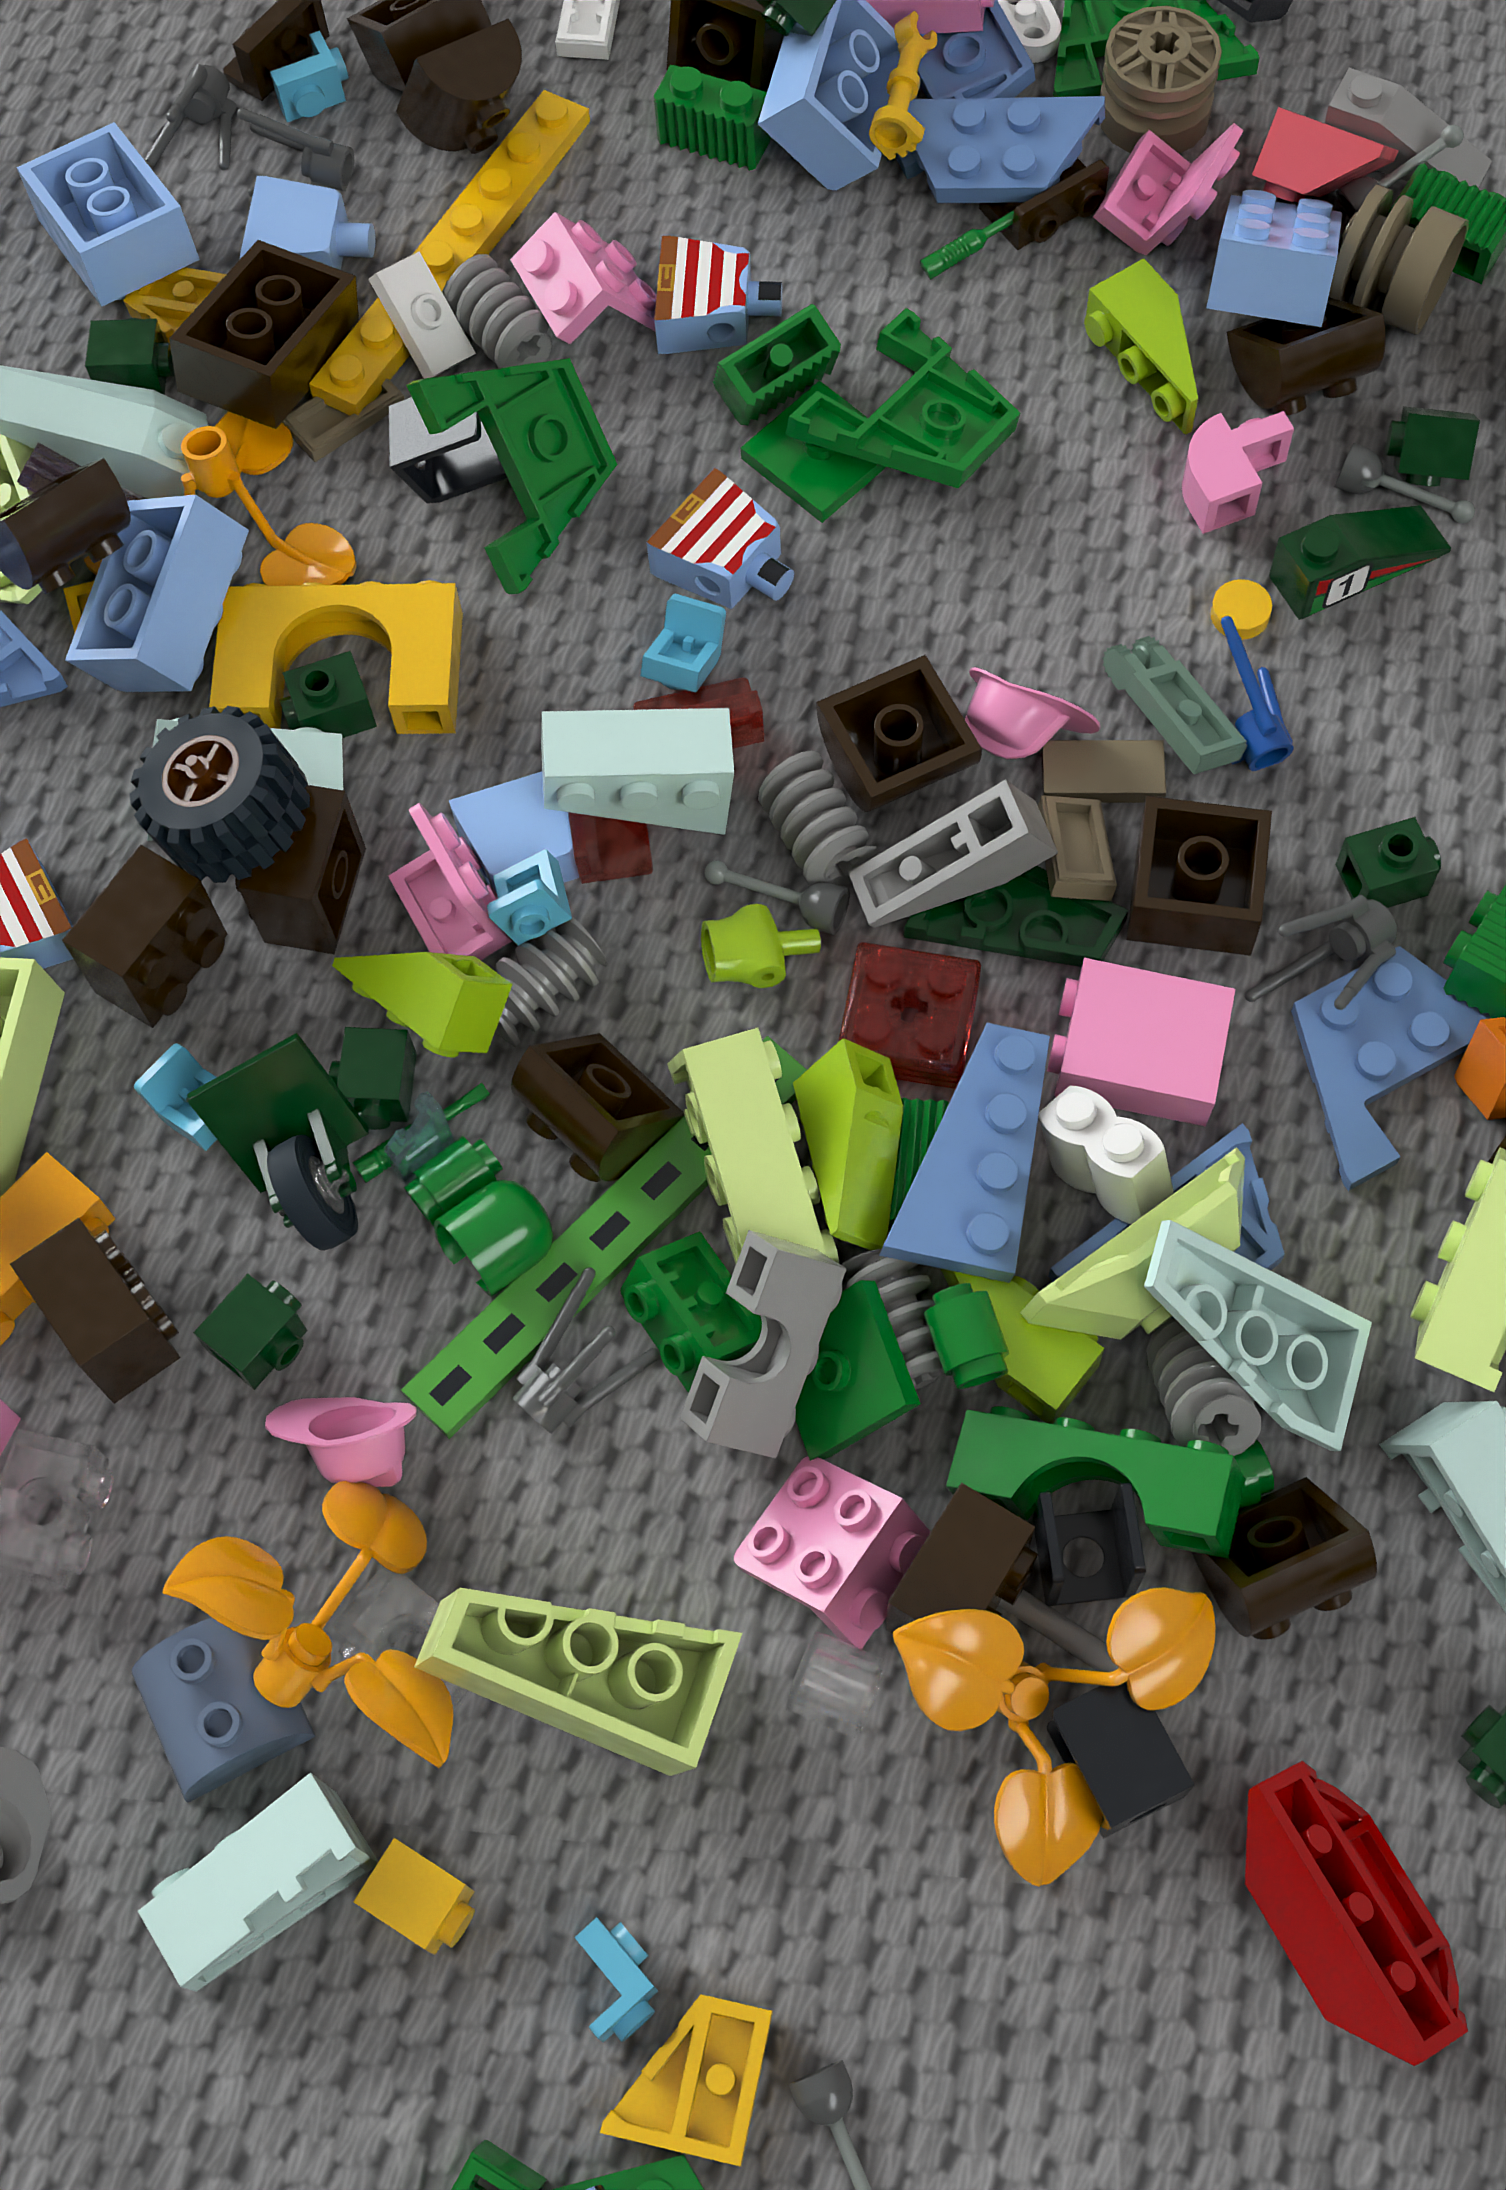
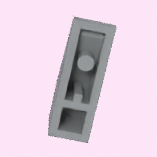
M1350 67L1328 105L1325 124L1399 150L1394 162L1376 170L1385 174H1390L1440 139L1442 131L1449 126L1401 85ZM1463 138L1459 146L1455 148L1446 147L1426 161L1425 164L1428 169L1436 168L1437 171L1449 172L1456 176L1459 182L1466 180L1469 186L1476 185L1479 189L1491 166L1492 160L1467 139ZM1415 170L1403 177L1402 180L1409 181Z
M1005 779L851 870L848 874L868 924L876 928L1005 884L1056 855L1058 851L1036 801Z

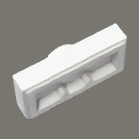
M564 0L555 41L557 56L609 60L620 0Z
M420 251L375 273L368 279L424 379L435 377L476 354Z

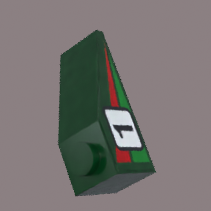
M1421 505L1334 514L1279 537L1269 577L1298 620L1440 558L1451 551V546Z

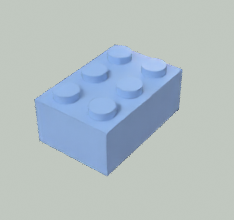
M837 0L813 36L790 32L788 36L783 38L758 125L829 190H838L878 169L882 152L871 142L869 129L874 113L879 108L887 106L889 94L887 93L886 85L890 72L897 68L900 56L894 28L866 0Z
M115 122L17 167L38 220L101 307L115 300L124 299L127 294L200 260L181 206Z
M1245 190L1242 196L1231 195L1219 241L1206 308L1322 327L1337 261L1342 212L1332 211V204L1318 199H1300L1298 205L1275 202L1276 196L1274 194L1261 190Z
M197 495L127 501L131 516L130 525L117 534L124 545L102 559L65 661L110 687L123 692L192 691L194 682L203 670V657L213 629L222 617V604L232 576L241 564V551L249 530Z

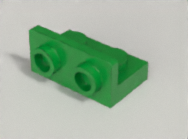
M700 1231L639 1256L620 1289L628 1313L636 1322L641 1323L660 1351L665 1367L670 1373L678 1377L687 1392L691 1389L702 1356L721 1361L739 1359L750 1352L756 1345L762 1329L760 1315L752 1313L726 1294L732 1276Z

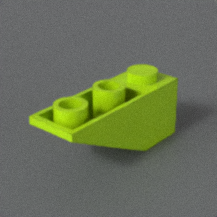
M1143 258L1089 289L1084 325L1091 341L1098 347L1105 345L1116 357L1124 378L1131 384L1139 383L1151 396L1153 407L1158 416L1165 422L1173 421L1186 435L1192 432L1198 393L1178 294Z
M418 952L335 957L332 967L353 983L352 989L356 993L375 1000L388 1010L386 1016L391 1021L412 1029L422 1037V1045L435 1054L450 1058L458 1057L460 1052L488 1053L513 985L475 956Z
M842 1038L793 1082L800 1110V1120L804 1126L810 1150L812 1169L817 1179L825 1211V1221L830 1235L872 1251L882 1249L887 1239L903 1104L890 1058Z
M941 1269L949 1287L971 1283L973 1292L988 1291L1009 1350V1354L1004 1357L1008 1373L995 1379L997 1386L1046 1423L1054 1424L1055 1419L1061 1416L1098 1369L1105 1349L1097 1343L1099 1341L1098 1336L1028 1323L1020 1312L1039 1290L1019 1276H1013L1011 1282L1008 1283Z

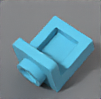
M320 31L309 34L314 56L270 72L280 109L287 122L301 117L316 116L323 109L346 101L341 82L349 79L344 60L337 47L328 48Z
M673 594L667 601L664 629L643 655L641 677L661 682L670 689L688 690L696 693L717 664L721 655L726 610L717 605Z
M547 849L493 876L498 899L487 905L489 918L518 946L533 938L540 937L547 931L572 919L559 862Z
M175 1043L136 1081L134 1089L162 1121L203 1150L207 1151L217 1140L186 1101L188 1093L217 1077L203 1069L185 1047Z
M596 1917L574 1938L622 1996L589 2026V2029L602 2042L606 2041L613 2033L623 2042L654 2014L655 2010L648 2001L658 1990L638 1967L648 1957V1954L624 1925L619 1922L609 1932L605 1925Z

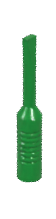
M1014 210L983 229L969 230L949 244L941 247V249L921 259L920 265L930 280L958 262L966 259V257L981 250L988 238L1013 224Z
M480 1083L424 1123L409 1124L394 1136L376 1146V1148L353 1161L354 1168L365 1183L369 1182L387 1170L388 1167H391L397 1161L405 1158L406 1155L423 1146L431 1132L485 1099L490 1093L483 1083Z

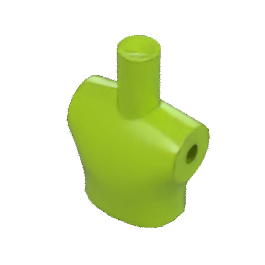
M762 904L746 905L732 916L720 920L703 921L701 927L702 955L711 983L733 981L746 983L757 988L773 987L782 982L786 977L784 956L819 953L821 949V938L818 929L778 931L770 910Z

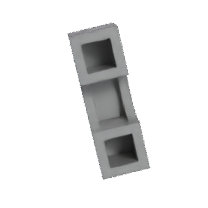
M749 1230L726 1294L752 1313L761 1315L762 1329L760 1337L750 1352L736 1360L721 1361L702 1356L680 1419L706 1442L776 1458L783 1438L789 1434L793 1427L796 1415L795 1406L806 1376L811 1373L817 1363L819 1355L818 1344L830 1312L836 1308L840 1301L842 1280L846 1268L817 1249Z

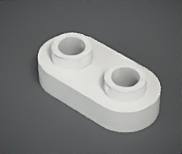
M998 0L1032 63L1046 61L1056 54L1060 42L1061 23L1050 0Z

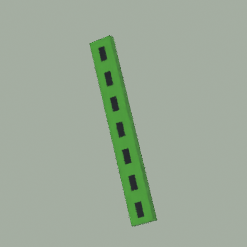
M766 1036L762 1041H772L781 1065L782 1077L774 1080L781 1104H792L797 1099L793 1082L807 1069L769 1036ZM685 1116L552 1243L549 1252L538 1264L515 1279L401 1389L403 1395L448 1439L534 1357L585 1268H593L596 1275L574 1317L708 1186L704 1157L712 1153L708 1142L700 1144L696 1136L692 1137Z

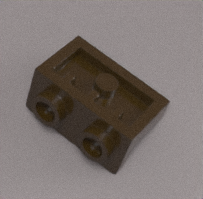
M277 0L268 11L250 28L246 29L232 44L236 56L223 68V73L228 81L263 101L275 89L270 74L271 71L304 60L313 52L309 34L320 31L324 40L330 36L321 0Z
M1077 158L1071 167L1062 172L1058 184L1028 201L979 203V209L992 223L1014 210L1013 224L1000 232L1017 250L1033 241L1042 243L1050 239L1056 233L1059 226L1077 216L1085 218L1097 211L1106 196L1109 167L1103 160H1098L1086 167Z

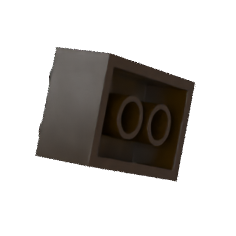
M257 240L169 338L177 392L277 429L310 389L309 383L358 323L356 276Z

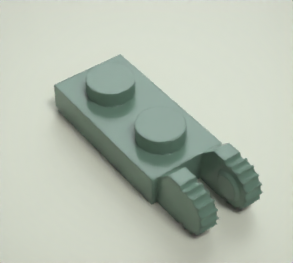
M1150 636L1135 640L1136 643L1132 644V654L1130 649L1126 645L1122 646V644L1107 648L1102 659L1104 660L1105 672H1107L1108 677H1111L1112 683L1118 690L1126 689L1125 691L1193 774L1241 759L1247 747V741L1180 660L1175 661L1164 646L1159 645V640L1156 641L1155 637L1151 638Z

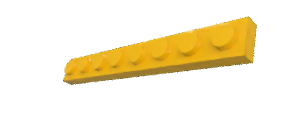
M543 90L414 251L413 254L420 251L441 291L455 270L467 259L478 254H490L589 124V108L549 91ZM379 297L309 383L312 398L317 396L323 399L326 405L350 416L352 414L359 415L366 405L373 402L381 393L383 382L386 379L391 380L410 356Z

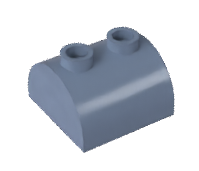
M212 1617L193 1624L161 1641L141 1656L132 1668V1676L184 1800L188 1803L316 1737L301 1702L291 1708L279 1707L266 1700L254 1684V1670L264 1658L261 1652L270 1640H259L242 1635L224 1626Z

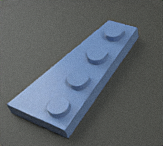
M986 1023L879 1256L1008 1283L1011 1282L1016 1271L1050 1039L1049 1035Z

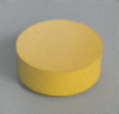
M1245 579L1229 581L1223 584L1214 595L1211 607L1212 623L1220 633L1225 635L1221 620L1224 616H1230L1234 621L1241 640L1253 638L1262 633L1268 625L1272 611L1271 597L1267 590L1256 582Z

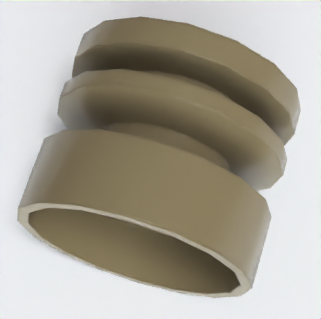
M1156 6L1142 8L1124 16L1111 29L1105 49L1104 81L1100 96H1105L1106 111L1105 119L1101 123V129L1113 144L1131 154L1138 140L1150 130L1177 153H1181L1193 148L1206 134L1211 118L1214 88L1222 54L1219 36L1207 20L1186 9Z
M1375 185L1358 212L1349 221L1339 242L1337 261L1328 297L1346 302L1358 283L1353 305L1367 309L1376 299L1379 292L1386 294L1382 307L1384 323L1417 335L1427 322L1448 283L1463 247L1469 220L1431 206L1416 228H1413L1409 225L1413 213L1414 198L1402 195L1389 213L1393 199V190L1381 185Z

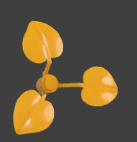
M228 411L215 426L196 428L184 437L181 443V450L190 472L181 476L184 496L195 495V490L199 489L210 497L221 498L235 490L268 543L276 549L269 553L261 563L260 573L264 585L294 586L308 582L342 585L347 581L348 577L354 575L357 565L355 554L342 534L326 525L304 523L295 527L288 534L285 541H283L275 534L243 484L240 476L241 472L249 475L267 473L280 465L290 454L293 447V438L291 431L283 423L277 429H273ZM89 556L83 558L87 568L97 575L102 560L93 563Z
M342 1481L336 1483L328 1491L322 1503V1513L327 1525L340 1540L354 1548L360 1549V1552L311 1624L302 1623L297 1627L288 1628L294 1617L293 1605L295 1597L290 1591L282 1589L284 1580L283 1570L269 1553L249 1541L229 1536L216 1537L197 1545L180 1560L168 1577L162 1591L163 1594L195 1605L219 1623L242 1635L259 1640H270L261 1652L264 1658L253 1673L254 1684L266 1700L279 1707H295L312 1687L318 1692H324L332 1681L345 1675L344 1683L349 1696L368 1718L438 1769L445 1763L450 1749L453 1704L451 1695L444 1682L438 1677L414 1668L417 1661L416 1658L402 1651L392 1649L383 1651L376 1661L367 1653L360 1652L328 1668L331 1663L332 1642L329 1636L322 1630L372 1557L382 1566L397 1574H405L412 1571L423 1559L427 1549L426 1533L417 1515L405 1503L389 1494H382L378 1488L364 1482L351 1483Z
M1166 1587L1141 1591L1122 1603L1112 1617L1107 1632L1106 1645L1110 1659L1119 1668L1110 1672L1057 1668L1045 1662L1033 1667L1022 1660L1024 1646L1017 1629L1008 1620L986 1610L960 1609L928 1615L893 1631V1639L904 1662L913 1697L920 1710L928 1719L944 1729L964 1731L984 1724L997 1711L1008 1718L1009 1728L1020 1736L1034 1756L1038 1771L1031 1769L1016 1770L1003 1780L994 1805V1824L1000 1847L1011 1867L1024 1880L1040 1887L1041 1885L1053 1882L1084 1855L1098 1835L1103 1821V1815L1078 1766L1073 1763H1064L1052 1769L1049 1754L1028 1726L1029 1720L1039 1716L1048 1704V1683L1060 1681L1118 1686L1127 1682L1131 1699L1139 1707L1146 1710L1168 1708L1185 1699L1202 1680L1213 1654L1216 1626L1212 1602L1202 1592H1186Z

